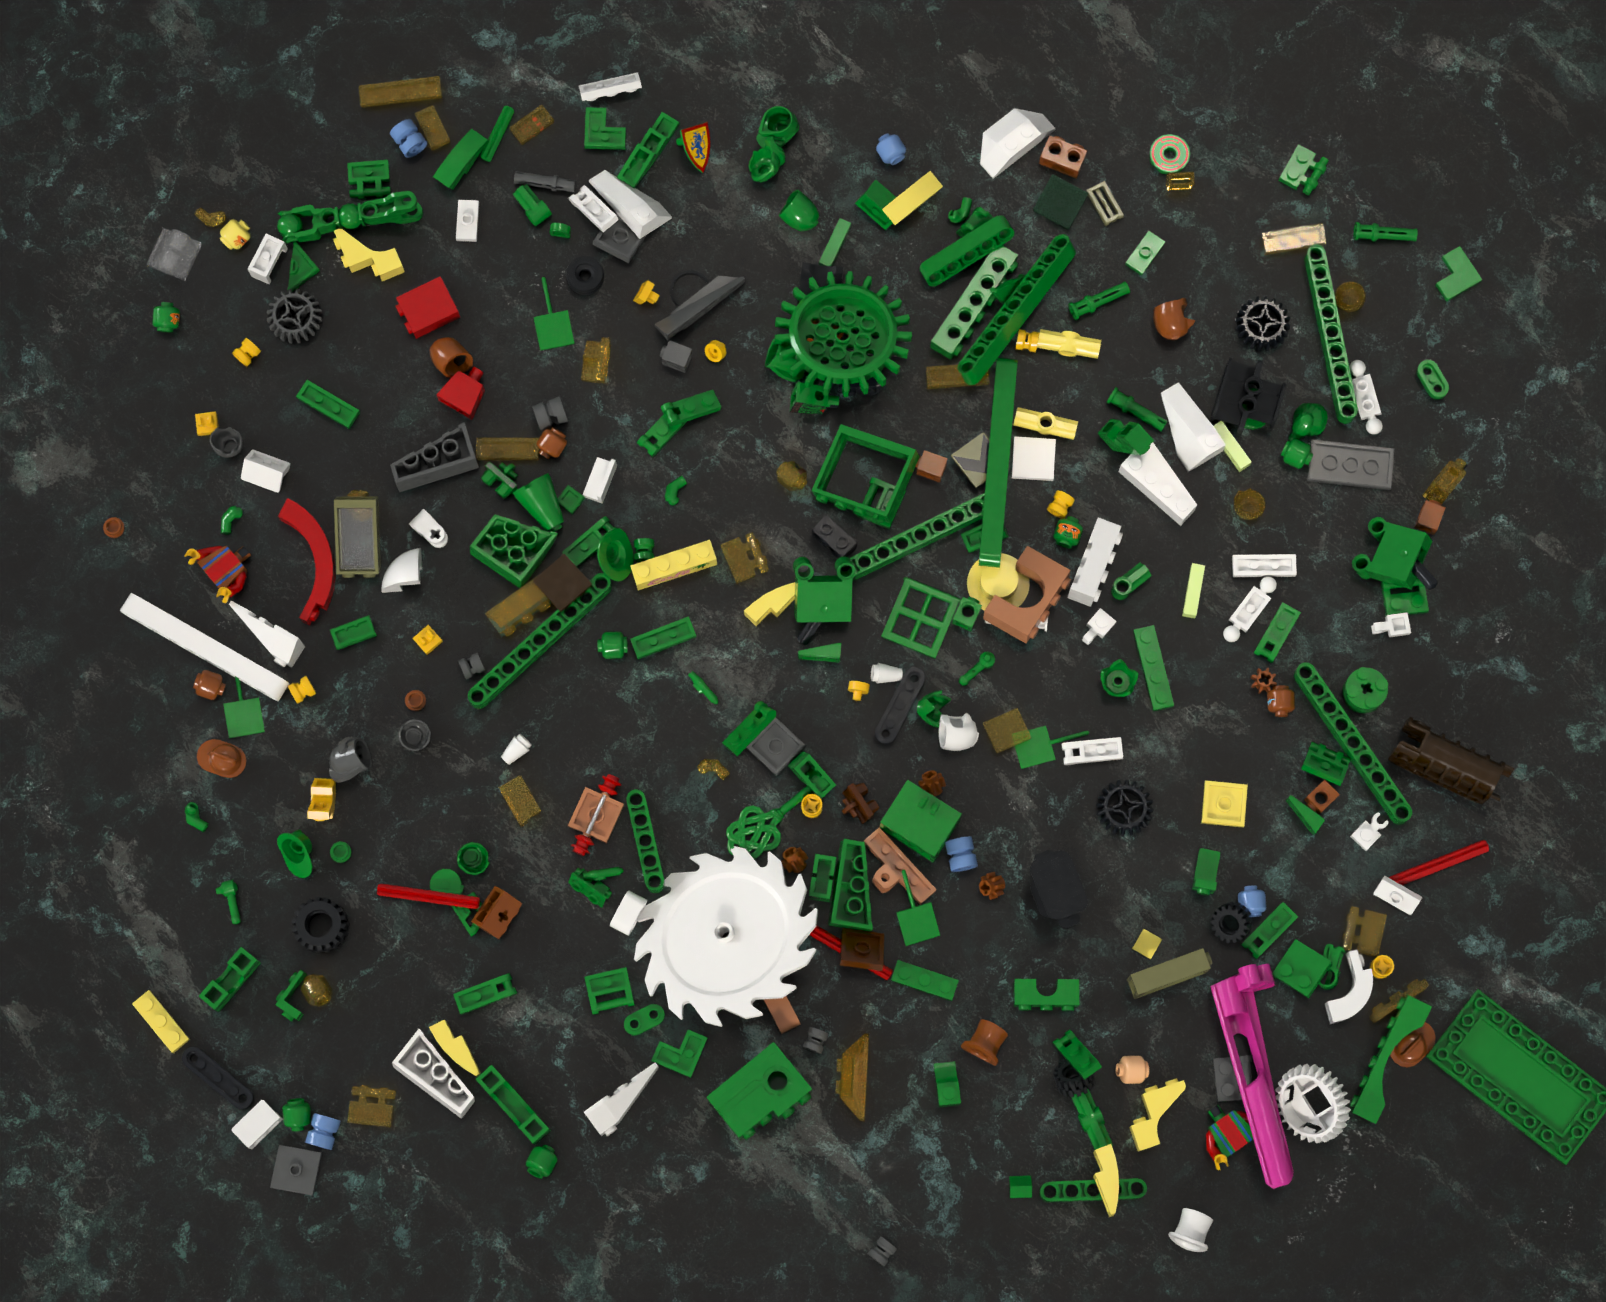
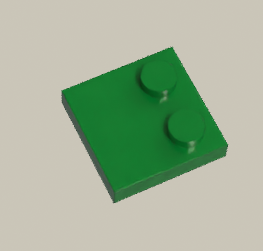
M1295 939L1272 974L1273 977L1309 998L1332 965V961Z

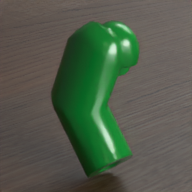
M231 506L222 515L221 534H231L232 521L234 518L242 517L243 510L240 507Z

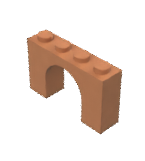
M1029 546L1025 548L1017 560L1016 571L1035 581L1043 591V598L1032 607L1021 608L994 595L984 610L983 616L985 621L1026 644L1030 638H1035L1039 631L1038 625L1040 622L1044 623L1050 614L1048 610L1052 605L1056 606L1061 597L1059 593L1062 589L1066 590L1071 582L1069 578L1071 570Z

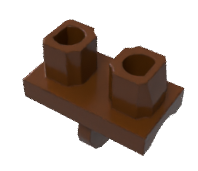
M852 783L842 792L845 796V799L842 801L846 806L842 813L845 815L850 812L853 818L858 816L862 824L868 822L879 809L875 800H871L868 803L864 800L863 796L868 793L864 783L857 785Z

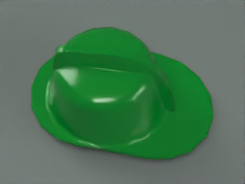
M300 829L292 833L280 834L277 838V845L288 869L299 878L310 876L313 867L309 856L312 851L311 840Z

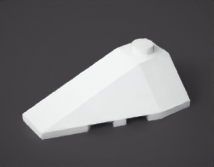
M1179 382L1161 392L1176 454L1188 472L1223 452L1226 444Z
M656 1062L631 1079L632 1082L629 1084L625 1083L613 1092V1096H605L584 1111L601 1136L604 1134L609 1136L617 1130L616 1125L620 1123L659 1067Z

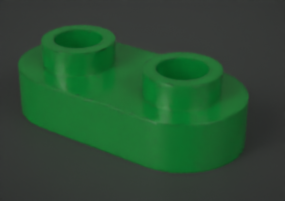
M1432 360L1422 361L1417 367V376L1425 390L1433 399L1444 398L1449 391V384L1441 370ZM1428 369L1430 374L1426 375L1423 370ZM1434 387H1439L1441 392H1436Z
M650 1004L628 1015L624 1021L626 1032L632 1036H637L660 1025L665 1018L664 1010L657 1004ZM652 1011L658 1013V1016L654 1019L650 1017ZM632 1021H638L639 1025L637 1028L631 1027Z

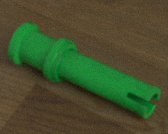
M1355 222L1353 232L1354 240L1361 238L1371 239V241L1391 239L1416 242L1418 235L1416 228L1380 227L1377 223L1366 225L1360 224V222Z
M1124 281L1094 296L1086 295L1084 299L1078 302L1068 303V308L1073 319L1078 320L1079 316L1088 312L1093 313L1097 307L1129 294L1130 289ZM1116 292L1115 294L1110 295V296H1108V297H1106V298H1104V299L1102 298V297H1105V296H1107V295H1109V294H1111V293Z
M1115 387L1106 403H1112L1119 407L1121 412H1129L1160 432L1162 431L1167 420L1134 401L1133 396L1128 397L1118 391V387Z

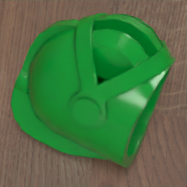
M774 338L768 349L765 367L771 369L782 379L797 382L803 377L805 370L803 369L793 377L790 375L791 366L797 363L795 357L782 362L779 359V352L789 349L790 343L775 344Z

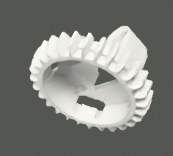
M1308 1064L1303 1065V1067L1301 1065L1293 1067L1282 1076V1079L1278 1082L1279 1087L1275 1089L1279 1093L1276 1095V1100L1279 1101L1277 1106L1281 1109L1279 1115L1284 1117L1282 1123L1287 1122L1289 1124L1287 1130L1294 1129V1136L1301 1134V1140L1307 1138L1309 1143L1314 1140L1316 1143L1327 1142L1343 1132L1342 1128L1347 1126L1345 1121L1350 1119L1348 1112L1351 1111L1350 1108L1345 1107V1105L1350 1103V1100L1344 1099V1096L1348 1094L1341 1091L1344 1085H1338L1336 1083L1338 1078L1332 1079L1330 1077L1331 1071L1324 1074V1067L1319 1068L1316 1064L1311 1067ZM1293 1084V1100L1287 1102V1100H1289L1290 1089L1287 1088ZM1319 1086L1331 1105L1319 1114L1315 1113L1304 1096L1305 1093ZM1308 1122L1320 1126L1321 1130L1315 1133L1316 1129L1303 1126Z

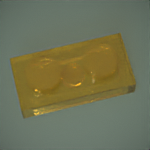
M433 105L415 113L432 151L450 143V139Z

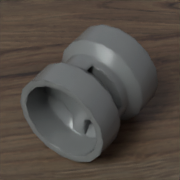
M477 652L468 659L462 658L458 660L466 680L475 673L481 674L485 672Z
M809 1027L807 1031L808 1037L803 1042L802 1048L822 1055L823 1043L827 1040L829 1034Z
M880 1236L876 1241L877 1245L871 1248L867 1254L885 1267L890 1255H894L898 1249Z

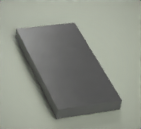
M1311 440L1310 453L1313 454V457L1308 466L1307 481L1391 490L1394 448Z

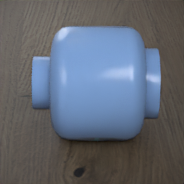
M887 133L878 139L879 143L876 146V151L884 163L895 165L905 158L906 147L898 135H889Z
M1245 886L1244 891L1238 893V903H1241L1240 907H1246V912L1249 911L1251 913L1249 917L1262 916V912L1267 908L1266 896L1263 890H1258L1257 886Z

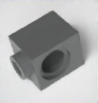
M670 340L667 346L664 345L660 353L662 365L686 373L693 356L691 348Z

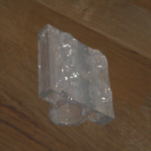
M163 228L149 257L147 266L186 281L202 244L191 239L190 236L175 229L171 231Z

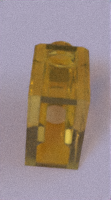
M1460 458L1455 462L1450 460L1422 496L1428 501L1435 500L1442 505L1466 475L1465 468L1467 463Z

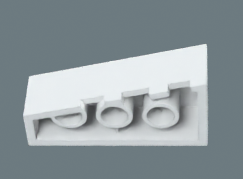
M1153 442L1145 454L1141 456L1131 454L1120 465L1118 472L1180 526L1195 511L1197 504Z
M1101 518L1097 519L1070 588L1069 599L1090 607L1093 601H1098L1101 590H1098L1100 582L1105 583L1108 571L1105 570L1107 563L1112 564L1116 554L1112 550L1115 544H1120L1123 533H1120V525Z

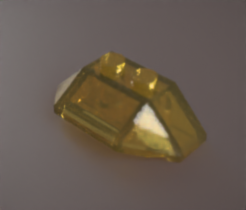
M866 1033L842 1053V1059H837V1072H841V1081H836V1094H840V1100L860 1122L865 1121L869 1034Z

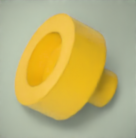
M717 340L711 341L705 346V355L710 361L719 362L726 356L725 344Z
M849 681L848 691L853 692V700L861 701L862 694L869 693L870 685L860 681Z

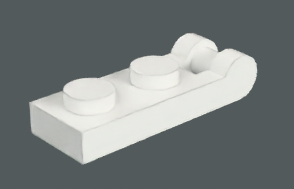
M585 185L579 189L580 191L576 195L572 194L569 197L570 202L602 232H605L619 220L617 215Z
M1121 737L1062 743V750L1065 751L1064 765L1123 759ZM1079 749L1080 756H1074L1073 750Z

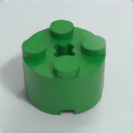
M1361 667L1355 670L1342 687L1346 706L1360 714L1376 710L1384 702L1388 694V682L1385 677L1373 668ZM1364 687L1368 689L1366 694L1362 693Z

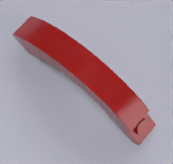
M287 498L278 517L282 522L296 529L307 540L315 560L314 587L299 617L303 623L310 626L311 622H315L318 618L319 607L327 611L331 602L336 580L335 559L330 543L318 522L306 509Z

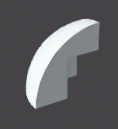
M421 548L404 552L392 561L383 577L382 593L403 591L402 585L421 584Z

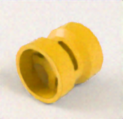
M1019 329L1016 349H1028L1030 352L1036 353L1039 332L1033 331L1028 333L1026 330Z
M245 338L241 342L240 348H236L232 354L247 367L251 363V359L254 356H258L261 350L253 342Z
M1057 490L1054 494V501L1048 505L1047 510L1054 516L1065 519L1068 514V507L1072 506L1075 500L1069 494Z
M307 676L301 678L300 683L288 685L297 704L302 702L306 695L312 697L316 694Z
M815 794L806 795L801 803L803 814L808 818L818 817L822 812L821 798Z
M1386 955L1375 958L1370 963L1373 976L1382 979L1390 975L1394 970L1393 960Z

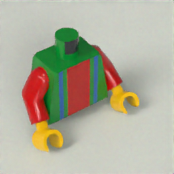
M1217 1105L1208 1111L1215 1123L1207 1128L1206 1150L1215 1162L1216 1169L1220 1170L1219 1163L1224 1162L1228 1167L1227 1157L1252 1141L1253 1136L1245 1112L1233 1110L1225 1115L1220 1106Z

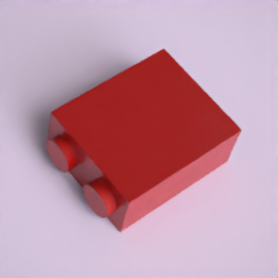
M441 276L396 297L398 305L395 307L400 317L405 316L407 322L404 325L408 333H413L416 339L460 318L459 312Z

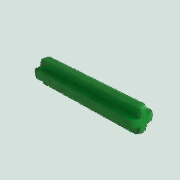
M503 107L488 138L489 141L481 153V159L487 162L492 160L514 114L512 107Z

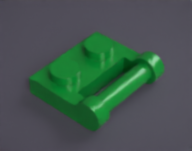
M872 477L869 482V490L862 504L870 506L878 488L883 489V492L875 509L885 511L895 486ZM905 490V492H904V494H903V496H902V499H901V501H900V503H899V505H898V508H897V510H896V512H895V515H894V517H893V519H892L891 524H890V523H887V522L878 523V522L874 521V520L872 519V517L867 516V515H865L864 517H861V516H858V515H856V516L859 517V518H861V519H864V520H868V521H870V522H873V523H875V524H877V525H880V526L885 527V528H887V529L890 530V527H891V525H892V523H893V520H894V518H895V516H896V514H897V511H898V509H899V507H900V505H901V502H902V500H903V498H904V496H905L906 490Z
M1416 578L1413 585L1417 586V592L1390 594V589L1402 587L1381 581L1386 616L1400 613H1408V615L1428 613L1426 589L1418 578Z
M626 967L585 976L593 1015L599 1014V1011L635 1005ZM625 990L626 997L599 1003L596 1001L598 996Z

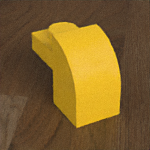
M314 778L311 785V804L307 811L308 819L325 821L333 818L336 798V782L333 779Z

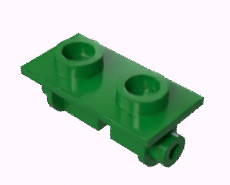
M577 868L571 874L568 883L575 891L581 892L588 897L591 903L602 908L606 899L608 900L612 895L610 888L601 881H597L593 885L592 879L583 880L582 873L587 871L584 868L582 870Z

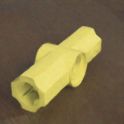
M1040 329L1037 348L1058 351L1059 354L1068 357L1080 355L1098 359L1101 340L1081 337L1078 333L1072 331L1060 333Z
M1018 407L1013 426L1038 431L1042 435L1051 434L1074 440L1078 421L1057 417L1050 412L1040 413ZM1048 420L1051 426L1043 427L1040 422Z

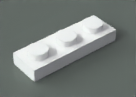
M638 72L579 85L582 101H594L598 97H612L620 92H634L638 88H642Z
M1296 554L1233 555V577H1296Z

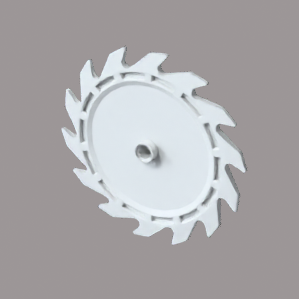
M736 846L731 849L734 855V859L731 862L724 861L707 853L690 856V859L700 866L699 869L695 872L671 873L665 879V886L671 888L670 893L646 905L640 917H638V922L654 919V922L636 943L634 960L637 962L647 953H652L645 977L649 995L653 996L658 985L665 983L668 1007L681 1020L683 1019L684 1005L687 1003L692 1004L705 1023L719 1027L723 1026L717 1015L721 1009L745 1019L763 1016L761 1011L753 1007V1002L761 999L784 998L797 988L796 985L784 984L782 979L807 966L815 954V948L799 951V947L816 927L818 909L815 908L805 917L800 916L807 892L801 874H798L793 886L787 887L782 862L770 851L768 852V864L765 867H760L745 848ZM726 932H729L727 937L722 938Z

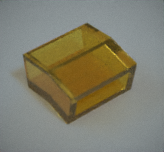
M1194 172L1167 173L1166 175L1167 190L1191 189L1195 185ZM1189 179V182L1171 183V180Z

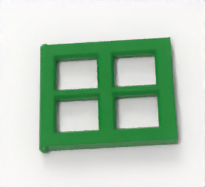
M904 577L903 586L881 637L936 659L961 599L911 578ZM910 588L927 594L920 612L903 606ZM932 597L949 603L943 621L925 615ZM899 614L916 620L909 639L892 632ZM921 623L938 629L932 647L914 641Z

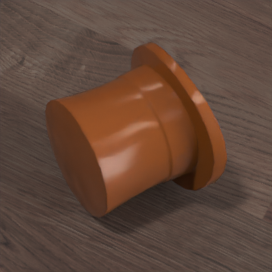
M981 1019L970 1041H964L961 1048L996 1066L999 1062L996 1055L1008 1034L998 1025Z

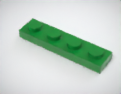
M1154 625L1134 629L1133 634L1153 711L1174 707Z

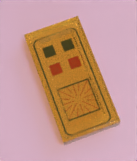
M540 105L509 127V129L520 144L523 145L553 124L554 119L544 106Z

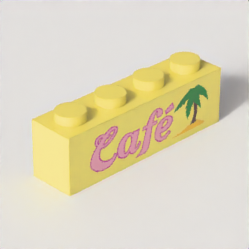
M707 540L630 565L637 589L641 590L717 565V559L711 541Z

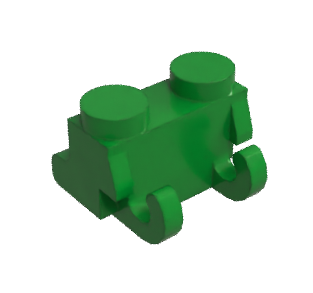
M981 206L977 207L956 233L960 237H964L994 217Z

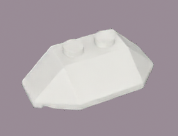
M1014 108L983 132L980 165L994 179L1054 132L1055 127L1041 113Z

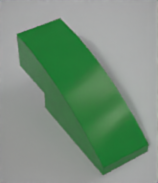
M471 128L449 153L433 177L454 190L464 173H468L489 140Z

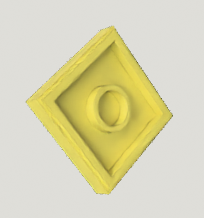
M1205 780L1201 823L1244 828L1248 785Z

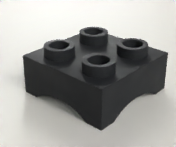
M802 262L799 289L806 295L812 292L809 288L810 277L817 281L819 287L827 286L828 272H833L836 284H842L843 267L820 266Z

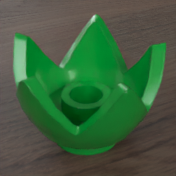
M1118 659L1110 667L1101 670L1103 689L1109 695L1125 697L1133 692L1134 685L1138 679V672L1129 669L1122 659ZM1120 678L1122 680V683L1120 685L1115 684L1114 679Z
M942 690L927 694L917 705V713L922 720L937 728L940 726L939 720L942 714L940 709L951 701V698L940 695Z

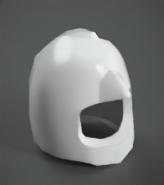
M965 713L962 717L940 715L938 733L942 749L961 751L974 746L978 740L979 733L977 732L976 723L972 721L968 713Z

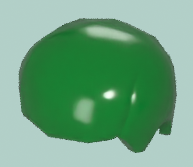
M469 842L462 845L457 852V864L466 874L477 875L483 873L489 866L488 851L480 843Z

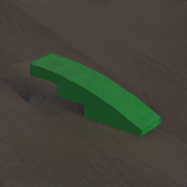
M661 112L653 127H650L641 143L636 145L617 178L635 188L656 161L680 123L664 112Z

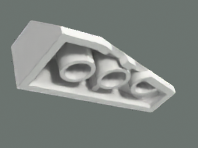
M606 170L589 180V183L639 239L672 218L658 201L638 189L632 188Z
M231 601L229 605L275 658L274 662L282 667L288 665L292 668L305 648L301 640L277 625L273 628V625L262 617L256 618L253 612Z

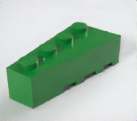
M843 839L840 842L828 919L829 926L870 932L873 930L865 842Z

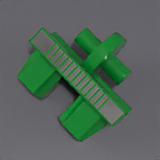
M490 461L485 465L487 470L482 475L481 480L489 487L496 479L501 482V485L495 490L500 497L505 499L511 493L518 490L517 484L508 478L510 476L515 480L518 477L514 472L516 465L511 463L506 466L502 462L499 468L503 472Z

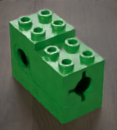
M773 1042L706 1098L738 1139L744 1138L748 1140L756 1133L755 1128L758 1125L765 1126L773 1119L771 1116L773 1113L778 1119L782 1117L787 1119L795 1112L794 1107L800 1103L803 1106L812 1098L810 1095L812 1088Z

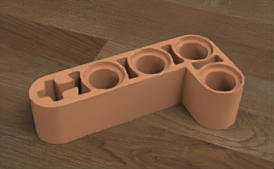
M787 996L779 999H763L781 1034L801 1025Z

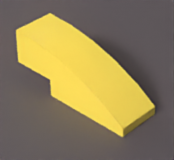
M929 171L882 210L893 224L896 225L936 194L943 186L933 173Z
M795 582L766 593L744 610V615L755 626L770 612L778 617L795 600Z
M446 1020L429 1027L442 1049L457 1064L476 1077L481 1074L464 1037L461 1035L454 1038Z
M1109 1144L1093 1152L1100 1172L1095 1173L1093 1177L1109 1217H1112L1116 1212L1118 1203L1119 1175L1116 1157L1112 1145Z

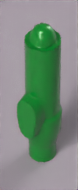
M694 671L690 672L688 676L692 679L696 690L700 694L703 693L711 703L718 704V697L705 684L704 680Z
M620 867L596 869L582 873L583 880L592 879L594 881L605 880L606 877L622 874L624 870Z

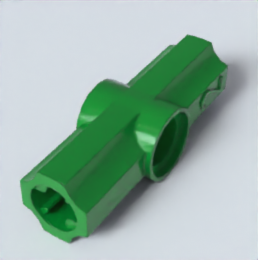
M1087 1089L1088 1093L1084 1094L1082 1092L1079 1097L1077 1094H1074V1097L1071 1098L1078 1111V1119L1084 1132H1087L1094 1150L1109 1144L1113 1146L1104 1126L1105 1121L1099 1107L1095 1105L1089 1089Z

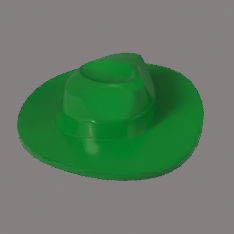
M620 528L609 530L600 540L597 550V558L602 571L613 581H623L631 573L630 565H633L634 561L631 543L626 533Z

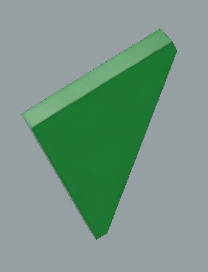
M296 241L293 243L287 290L292 289V291H295L320 271Z
M1019 274L1018 278L1009 279L1001 283V286L991 288L990 291L1004 305L1026 275Z

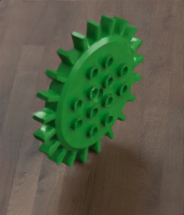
M848 271L845 277V284H836L833 272H828V285L819 287L817 281L810 277L809 288L812 291L811 293L806 295L797 287L793 289V296L799 301L797 306L784 300L781 303V310L792 316L791 319L776 317L775 327L789 329L788 334L775 335V344L790 343L789 349L779 352V359L782 362L795 357L797 363L791 366L790 375L793 377L803 369L807 371L809 375L805 380L806 388L811 387L816 378L825 381L823 384V395L828 396L832 383L842 384V394L844 397L849 396V384L859 383L860 389L865 395L868 394L869 389L867 379L874 377L882 387L886 385V377L881 372L885 367L895 374L900 372V365L891 360L893 355L905 359L908 358L909 349L897 346L896 341L911 342L912 332L897 331L898 326L909 324L910 317L909 314L894 317L892 312L901 308L902 300L898 298L887 304L883 300L888 294L889 287L887 285L880 288L876 294L870 291L871 276L865 278L862 287L853 285L854 277L852 271ZM842 308L844 311L839 312L837 309ZM858 313H862L863 316L860 317V316H858L857 314H858ZM812 321H818L819 323L813 324ZM836 325L839 328L833 329L832 326ZM856 330L859 333L853 334L852 331ZM839 333H845L848 335V338L846 340H840L838 339L837 335ZM876 335L879 338L873 339L872 336ZM812 338L813 341L809 342L806 339ZM832 343L833 346L829 347L826 344ZM852 348L853 351L849 352L846 349ZM867 353H872L873 356L869 357ZM825 360V361H827L828 363H827V364H822L821 362ZM845 365L848 369H842L841 367Z

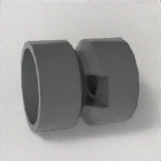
M559 396L549 399L547 404L541 402L532 405L540 431L551 428L553 423L560 425L568 422Z

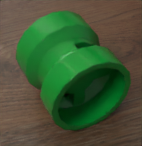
M639 538L634 540V548L636 549L634 562L640 563L655 558L652 552L654 539Z

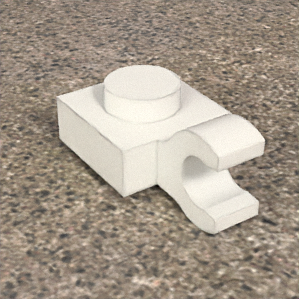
M1100 608L1086 626L1090 630L1083 636L1082 641L1089 645L1097 635L1103 639L1115 625L1116 621Z
M1408 613L1387 615L1385 617L1386 622L1373 623L1371 626L1372 634L1388 631L1389 637L1409 635L1411 633Z

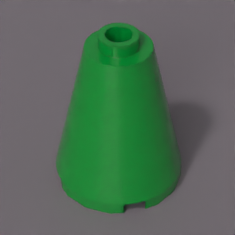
M549 473L513 492L519 503L545 531L555 532L562 528L561 523L564 522Z

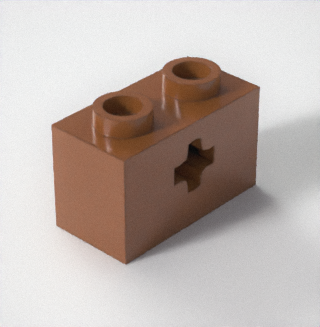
M494 886L471 922L493 937L500 939L506 932L507 926L513 917L518 914L522 903L506 891Z

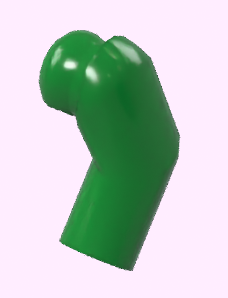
M964 197L961 208L954 211L951 210L948 213V218L952 223H959L969 217L972 199Z
M682 475L666 487L665 500L668 501L669 505L673 506L679 502L677 497L678 490L687 484Z
M189 802L185 807L186 822L196 829L205 832L209 823L200 819L198 805L195 802Z

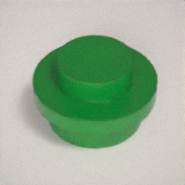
M339 841L332 845L330 855L334 861L344 863L351 857V847L346 842Z

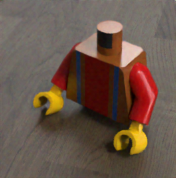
M228 546L187 550L184 557H192L188 564L193 565L196 560H199L197 562L219 588L216 597L224 596L223 603H227L229 597L234 596L243 589L248 571L242 562L251 556L244 546L235 553Z

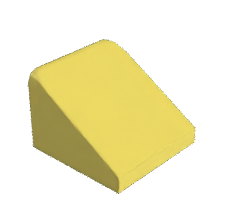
M1143 929L1132 949L1151 960L1162 939Z

